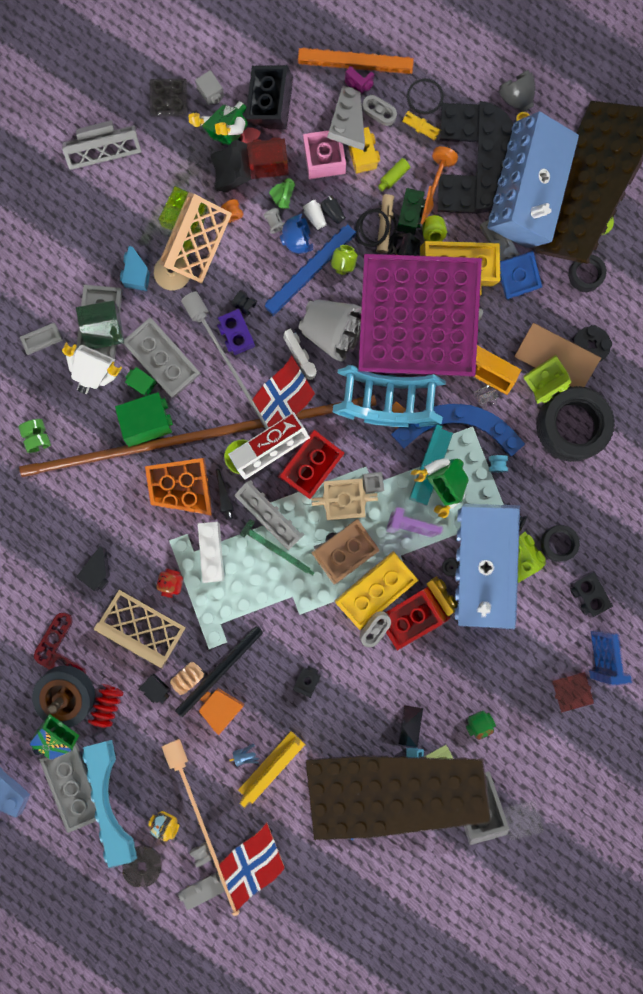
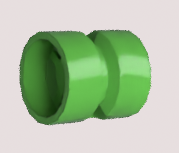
M42 419L30 420L18 426L21 437L25 438L23 443L27 453L40 451L39 446L41 445L44 449L51 446L48 435L44 434L46 428Z

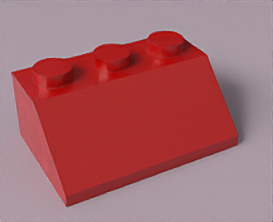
M316 430L309 432L310 438L300 444L277 475L308 499L312 498L345 454Z

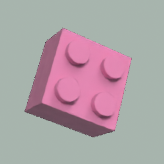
M329 130L303 134L309 179L346 174L343 143L327 138Z

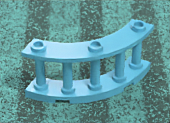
M354 365L338 369V374L347 377L344 401L333 405V413L352 420L354 416L363 418L364 423L381 426L409 427V424L419 423V427L442 424L443 417L433 411L436 386L446 385V381L438 375L432 374L421 377L384 376L358 371L359 369ZM354 380L365 383L363 407L354 405L352 402ZM373 385L387 387L383 411L370 408ZM394 388L408 389L406 412L404 413L392 412ZM416 388H428L426 410L413 413Z

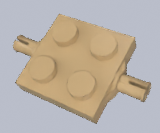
M362 478L324 481L323 497L311 498L312 506L324 505L327 521L365 518L366 502L378 501L377 493H365Z

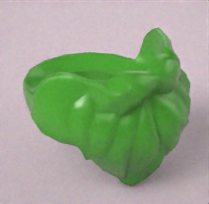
M290 178L277 184L269 192L275 204L281 209L290 208V197L295 186L294 181Z

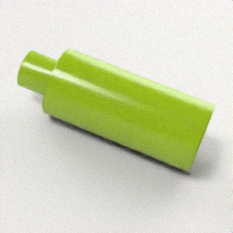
M401 158L380 179L381 183L378 185L380 191L383 192L386 188L390 189L411 168L404 158Z

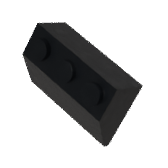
M288 65L252 66L245 115L246 121L269 130H287L293 85V75Z

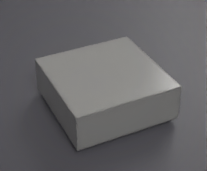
M382 472L363 474L365 493L384 491Z

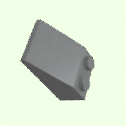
M490 771L485 772L491 820L489 823L464 826L469 845L505 836L509 832V826Z

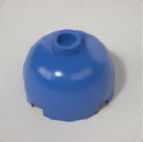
M302 214L289 218L284 223L282 234L280 235L282 245H286L290 251L296 254L307 253L313 250V243L309 245L308 241L309 234H311L306 219H301Z

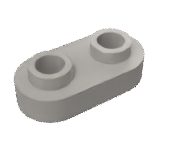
M369 95L363 100L362 109L367 116L385 126H390L396 121L397 111L392 105L374 95ZM369 105H374L375 108H374V109H369L368 106H369ZM388 114L390 118L386 119L384 115Z
M380 611L373 614L361 631L360 640L365 647L376 646L391 626V619L387 613Z

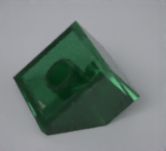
M114 300L76 307L78 324L86 347L96 349L125 343L119 307Z

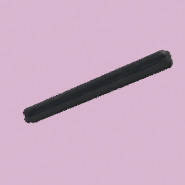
M255 626L177 707L175 712L180 717H184L263 634L262 630Z

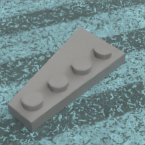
M342 86L327 138L363 150L365 137L360 91Z

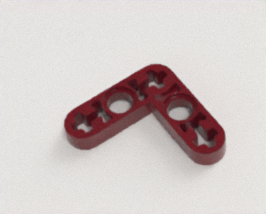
M59 613L54 617L34 652V659L49 670L56 667L55 663L58 659H62L65 662V666H70L71 664L72 667L86 674L85 668L56 652L73 623L69 613ZM67 617V625L64 624L60 628V630H63V633H61L59 630L53 629L54 626L56 628L59 627L61 623L59 621V618ZM53 632L59 637L58 642L55 644L49 641V635ZM47 646L53 647V650L48 649L46 652L48 658L41 660L39 652H44Z

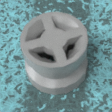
M207 842L189 851L190 856L195 859L196 867L202 866L212 859Z

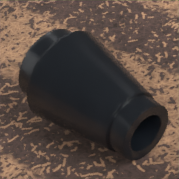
M330 195L320 203L322 210L337 225L346 219L337 198Z

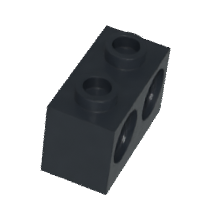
M589 572L570 583V591L574 598L579 599L581 603L579 605L580 610L585 616L595 617L613 607L595 572ZM583 582H586L588 584V590L586 592H583L581 590V584ZM593 599H596L598 602L596 609H592L590 605Z

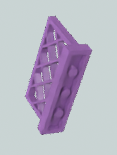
M396 507L390 514L386 532L395 533L400 528L428 537H435L442 533L443 527L404 517L405 509Z

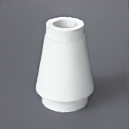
M313 200L303 206V213L317 230L327 225L320 203Z

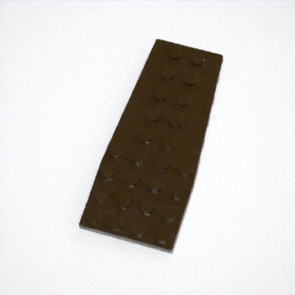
M590 101L576 132L579 137L553 240L550 243L535 246L536 253L585 264L590 262L589 258L593 250L597 249L602 233L605 234L610 218L614 217L619 201L623 200L628 184L631 185L643 162L642 106Z
M361 755L306 760L314 840L374 838L489 823L491 820L483 758H414L408 756Z

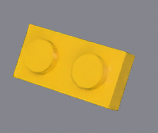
M436 576L427 585L446 615L450 616L455 612V608H457V601L447 592L444 581Z

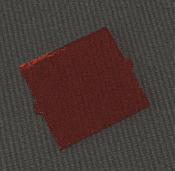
M585 672L552 681L556 693L555 698L558 700L561 712L594 704L590 691L591 686L588 684Z

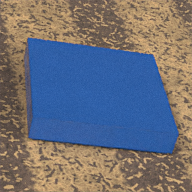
M533 251L500 261V280L506 299L542 288Z

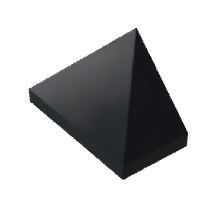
M404 705L398 744L418 747L423 708Z

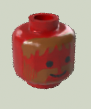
M165 569V571L159 573L156 589L162 592L161 596L172 598L173 594H180L184 581L183 576L180 575L181 572Z

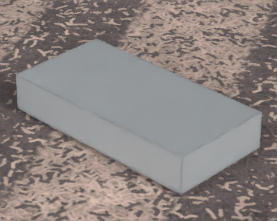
M112 120L76 129L78 141L114 133Z
M55 322L20 337L27 355L63 341Z

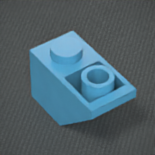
M129 246L128 252L124 254L125 268L121 270L120 281H122L125 288L147 291L150 272L135 249Z

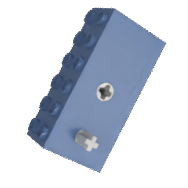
M540 111L514 123L511 138L507 145L508 150L503 162L501 177L498 180L497 192L493 199V208L489 215L488 229L526 248L552 242L579 137L577 133Z
M464 504L458 510L457 516L458 522H461V527L457 530V541L461 542L456 555L457 561H460V566L456 569V581H459V585L456 588L455 599L459 600V604L455 608V620H458V626L515 629L517 619L520 505ZM488 562L490 568H487L486 564L484 563Z

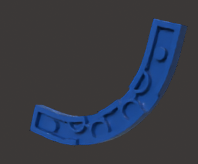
M445 404L433 408L436 414L443 417L442 424L456 423L477 427L490 435L510 457L525 445L507 423L482 408L465 404ZM419 423L409 424V427H399L391 435L404 449L418 436L434 428L436 425L419 427Z

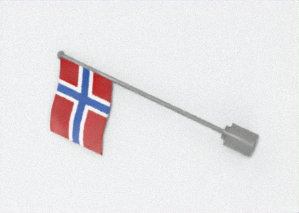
M191 292L183 297L181 302L192 321L203 323L266 430L293 412L297 415L309 404L315 393L292 355L284 367L271 377L252 399L205 319L209 311L198 292Z

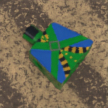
M49 714L35 732L30 746L34 754H43L48 759L53 760L72 751L79 735Z

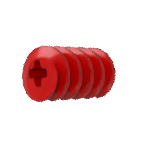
M102 684L106 688L99 689L98 692L103 696L96 697L100 704H93L97 712H90V715L95 718L88 719L87 722L98 727L107 728L113 724L110 719H114L116 715L113 712L118 711V707L115 704H120L121 699L118 697L123 696L124 692L114 686Z

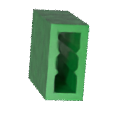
M159 392L115 406L122 436L128 447L172 433L171 425H173L171 415L166 413V409H169L166 399H162Z

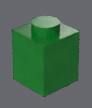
M137 367L128 372L127 380L125 381L129 387L144 397L148 396L157 384L155 379Z

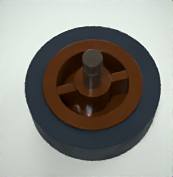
M57 666L50 669L37 681L32 693V702L35 711L42 720H45L51 714L67 727H72L79 724L93 708L95 689L92 681L83 671L72 666Z

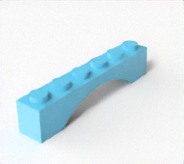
M109 740L83 747V760L87 763L88 768L87 779L92 787L91 799L96 806L95 818L100 825L99 838L105 849L103 853L104 861L108 864V868L130 863L137 859L133 838L117 822L109 801V778L116 761L113 742Z

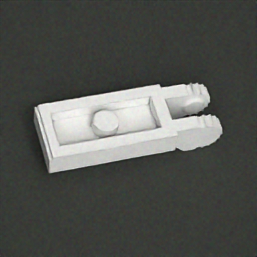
M290 328L284 332L283 338L306 379L313 380L317 374L315 365L308 361V353L305 349H301L298 335L293 333Z

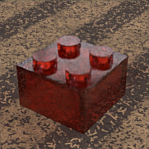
M275 137L266 141L253 140L247 143L252 179L289 175L285 138Z

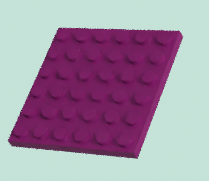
M364 254L358 371L475 377L482 258Z

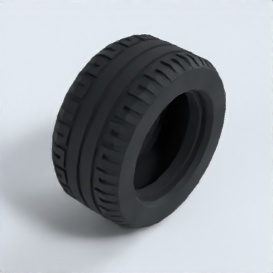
M574 386L569 387L563 392L558 391L549 401L544 403L538 413L536 429L538 438L548 453L563 461H583L598 454L609 444L613 436L615 420L611 406H609V403L606 402L607 400L602 395H599L600 393L587 387ZM576 405L584 408L590 414L594 430L591 438L585 444H573L560 436L556 427V418L562 407Z

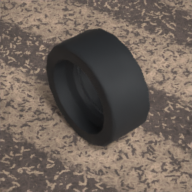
M591 254L589 258V263L594 265L598 271V277L593 283H584L577 277V268L583 263L576 261L572 263L569 268L568 278L575 289L581 292L594 291L605 280L607 273L605 263L596 255Z
M556 525L547 529L541 539V549L544 555L556 562L572 559L578 553L580 547L577 533L571 527L565 525ZM557 532L565 533L571 540L570 550L563 555L555 554L549 547L550 537Z

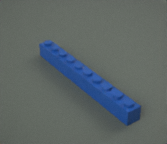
M348 224L343 226L339 230L340 232L331 238L329 243H325L321 251L318 250L315 253V257L313 259L310 258L304 267L302 266L298 273L294 274L290 281L282 286L280 291L275 292L272 299L266 301L265 308L273 316L332 259L336 248L340 247V245H347L356 236V232Z

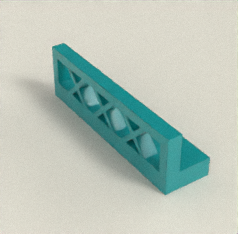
M438 424L435 426L419 470H424L426 465L445 458L453 433L443 430L442 426ZM428 474L424 481H415L409 500L428 505L433 491V487L427 479Z

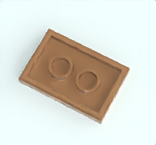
M356 519L311 553L332 583L337 584L380 550L361 522Z

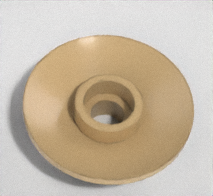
M183 257L178 258L174 264V267L178 269L186 266ZM160 259L157 261L154 267V278L159 286L166 290H178L188 283L189 277L175 271L169 273L168 268L159 264Z

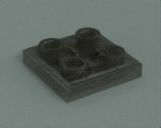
M150 79L151 117L187 116V79Z

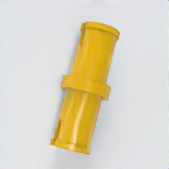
M410 111L406 113L407 117L404 116L403 123L408 124L416 129L417 133L420 134L421 132L433 141L437 138L436 136L439 135L440 129L435 128L427 123L426 119H420Z

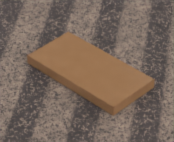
M534 322L514 356L536 368L556 355L567 370L571 379L569 385L572 387H585L601 360V357Z

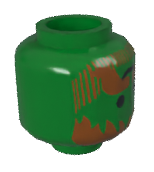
M479 711L468 717V725L465 726L470 737L474 735L477 740H481L494 733L496 724L490 713Z

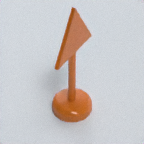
M439 146L433 151V160L439 164V168L432 186H429L420 224L425 222L434 207L433 195L443 168L452 167L457 163L458 155L451 148Z

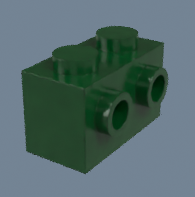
M406 188L397 231L415 235L416 228L421 227L422 217L419 215L420 211H424L425 207L424 191Z

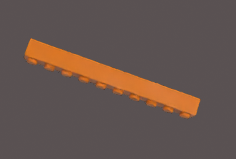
M299 48L298 64L337 68H349L351 66L353 69L412 74L414 58L308 48Z

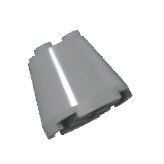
M325 300L309 301L306 306L307 312L305 317L299 323V329L302 330L305 337L333 359L341 362L346 360L347 352L350 349L354 350L360 338L362 307L355 304Z

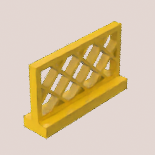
M292 731L287 734L238 789L243 795L240 801L243 807L249 802L253 804L305 746V743Z

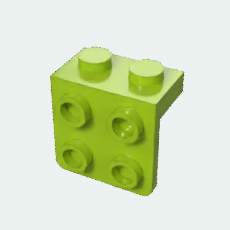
M556 355L523 376L534 392L535 401L538 404L549 401L553 397L552 395L558 391H565L571 383L567 370Z
M526 532L519 535L518 583L540 571L546 565L544 554L538 551L534 545L533 538L527 535Z

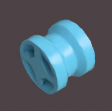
M489 456V461L491 462L489 472H508V467L506 466L508 456Z

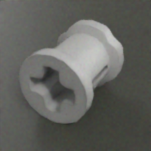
M278 208L271 209L263 215L270 225V232L272 234L281 231L284 225L279 216Z

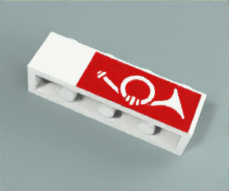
M293 412L228 455L245 480L310 437Z

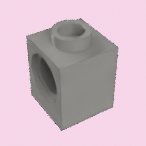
M211 70L195 79L197 89L208 105L218 104L222 100V97H224L223 88Z

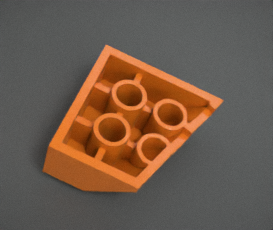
M205 458L145 466L151 505L212 516Z

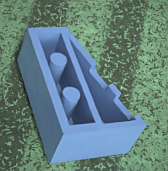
M0 767V811L16 818L23 813L30 794Z

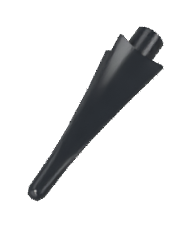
M216 469L220 512L225 514L226 520L233 519L232 511H234V508L227 494L220 469Z

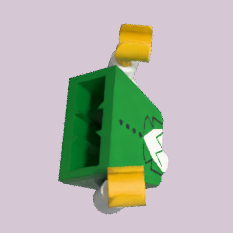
M240 101L234 108L223 105L212 116H202L201 119L198 113H191L188 115L189 123L195 127H199L201 124L213 140L230 145L231 142L239 138L247 126V121L243 116L246 106Z
M443 458L426 465L424 470L414 469L411 471V475L419 473L418 478L414 480L417 482L424 481L426 475H429L427 479L445 505H437L434 508V512L439 513L438 516L441 518L448 517L449 509H453L465 498V490L469 480L463 470L464 463L461 459L448 460Z

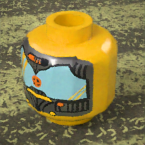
M164 811L153 815L148 824L150 826V834L162 841L173 839L179 829L177 818Z

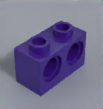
M239 309L218 317L220 324L217 326L221 335L225 334L227 337L225 344L229 352L233 351L234 355H238L255 347ZM230 321L236 322V326L234 328H228L226 326ZM237 338L244 340L243 344L239 346L235 345L234 341Z

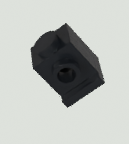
M308 666V668L303 667L293 690L311 698L321 677L318 674L319 670L312 666ZM307 677L312 680L308 685L304 683V679Z

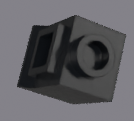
M153 674L138 690L144 691V695L152 703L160 702L163 704L169 698L168 692L171 689L159 677Z

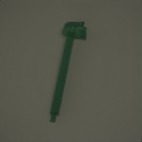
M250 519L247 522L240 536L243 538L246 535L250 536L303 572L314 575L315 572L310 570V567L251 530L255 523L254 520Z

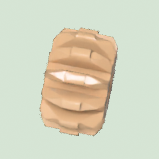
M190 662L171 679L170 684L173 686L172 688L180 695L186 694L203 678L204 673L201 671L202 669L194 662Z

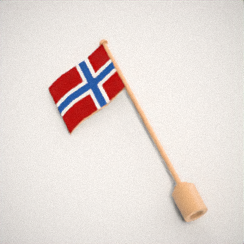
M180 739L161 746L169 768H174L175 771L179 770L233 910L231 914L237 916L239 914L238 909L252 895L270 884L282 873L285 868L267 822L254 836L236 847L219 864L183 768L186 767L185 763L188 762Z

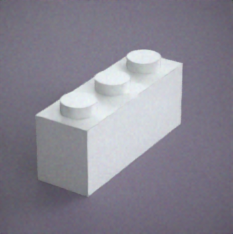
M198 523L202 582L224 581L220 523Z

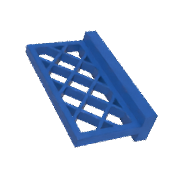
M597 630L591 631L596 670H589L590 678L609 685L632 683L631 675L623 672L619 635Z

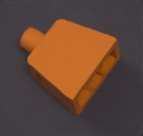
M218 688L213 694L208 691L200 699L204 705L199 709V712L212 729L220 735L245 704Z

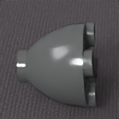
M529 70L516 76L517 81L512 82V80H509L499 86L500 90L498 92L502 99L508 105L518 109L520 113L534 106L533 100L536 86L534 75Z

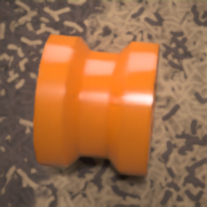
M237 199L229 200L221 206V208L232 213L229 222L238 220L244 215L243 211L239 209Z

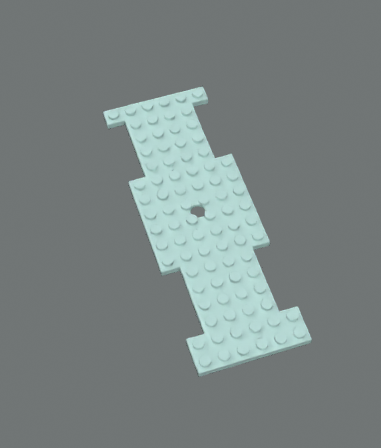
M473 426L452 435L445 458L448 460L461 459L463 461V470L469 480L464 500L453 509L450 508L449 515L446 518H441L438 516L439 513L434 512V508L437 505L445 506L434 488L427 506L409 500L415 483L414 480L417 475H411L412 470L383 480L384 491L375 492L377 493L378 501L366 502L365 518L327 521L324 505L312 506V499H308L300 492L270 502L274 507L277 506L279 508L278 511L287 520L292 521V525L300 533L303 532L305 535L290 550H287L264 525L221 541L224 581L202 582L200 550L194 551L188 534L169 540L208 649L227 643L221 626L222 623L291 597L294 599L299 615L335 602L334 600L392 551L402 560L401 555L456 535L457 530L461 527V522H458L457 519L458 510L464 504L504 505L493 476L489 472V466ZM363 467L329 481L361 478L363 480V474L369 472L367 467ZM324 483L321 484L312 498L323 497ZM396 507L405 509L404 517L443 527L442 533L435 537H428L400 528L395 533L386 532L390 514ZM358 519L380 551L337 584H333L311 553L315 550L313 546L325 543L328 534H337L354 520Z

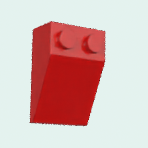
M426 587L385 612L391 619V626L386 633L398 651L441 626L451 618L446 615L429 587Z

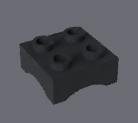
M235 140L227 148L211 154V161L216 172L215 190L226 193L251 180L247 143Z

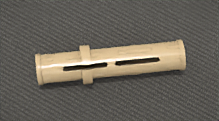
M385 194L382 196L381 211L387 215L391 226V219L394 216L392 212L394 196ZM380 213L378 241L386 230L385 218ZM390 229L386 239L377 246L376 252L388 253Z

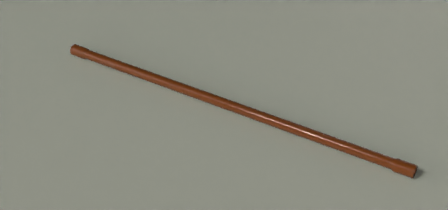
M375 395L371 396L370 407L376 406ZM364 397L352 400L353 404L363 407ZM339 403L304 409L296 416L299 420L332 414L333 405ZM260 419L146 441L131 447L126 445L42 463L23 465L19 467L21 476L26 477L40 474L41 472L263 428L264 425Z

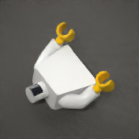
M65 342L62 352L66 355L69 371L72 373L71 378L79 382L77 391L87 394L90 387L97 389L99 385H107L116 378L122 369L121 366L120 368L114 366L115 359L82 344L76 350L77 345L74 344L73 347H70L67 344L68 342Z

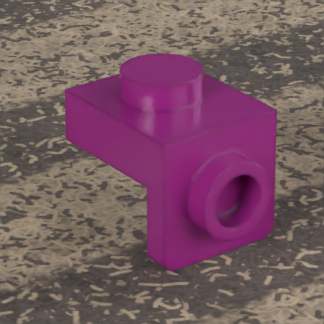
M351 66L345 71L347 86L360 91V94L365 90L369 91L374 85V73L372 71L365 78Z

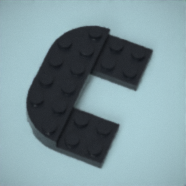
M480 101L479 104H441L440 141L477 142L476 176L441 174L438 181L437 212L480 214L492 210L493 199L497 192L498 180L501 177L503 162L508 150L507 145L511 138L512 126L514 125L508 114L495 104Z

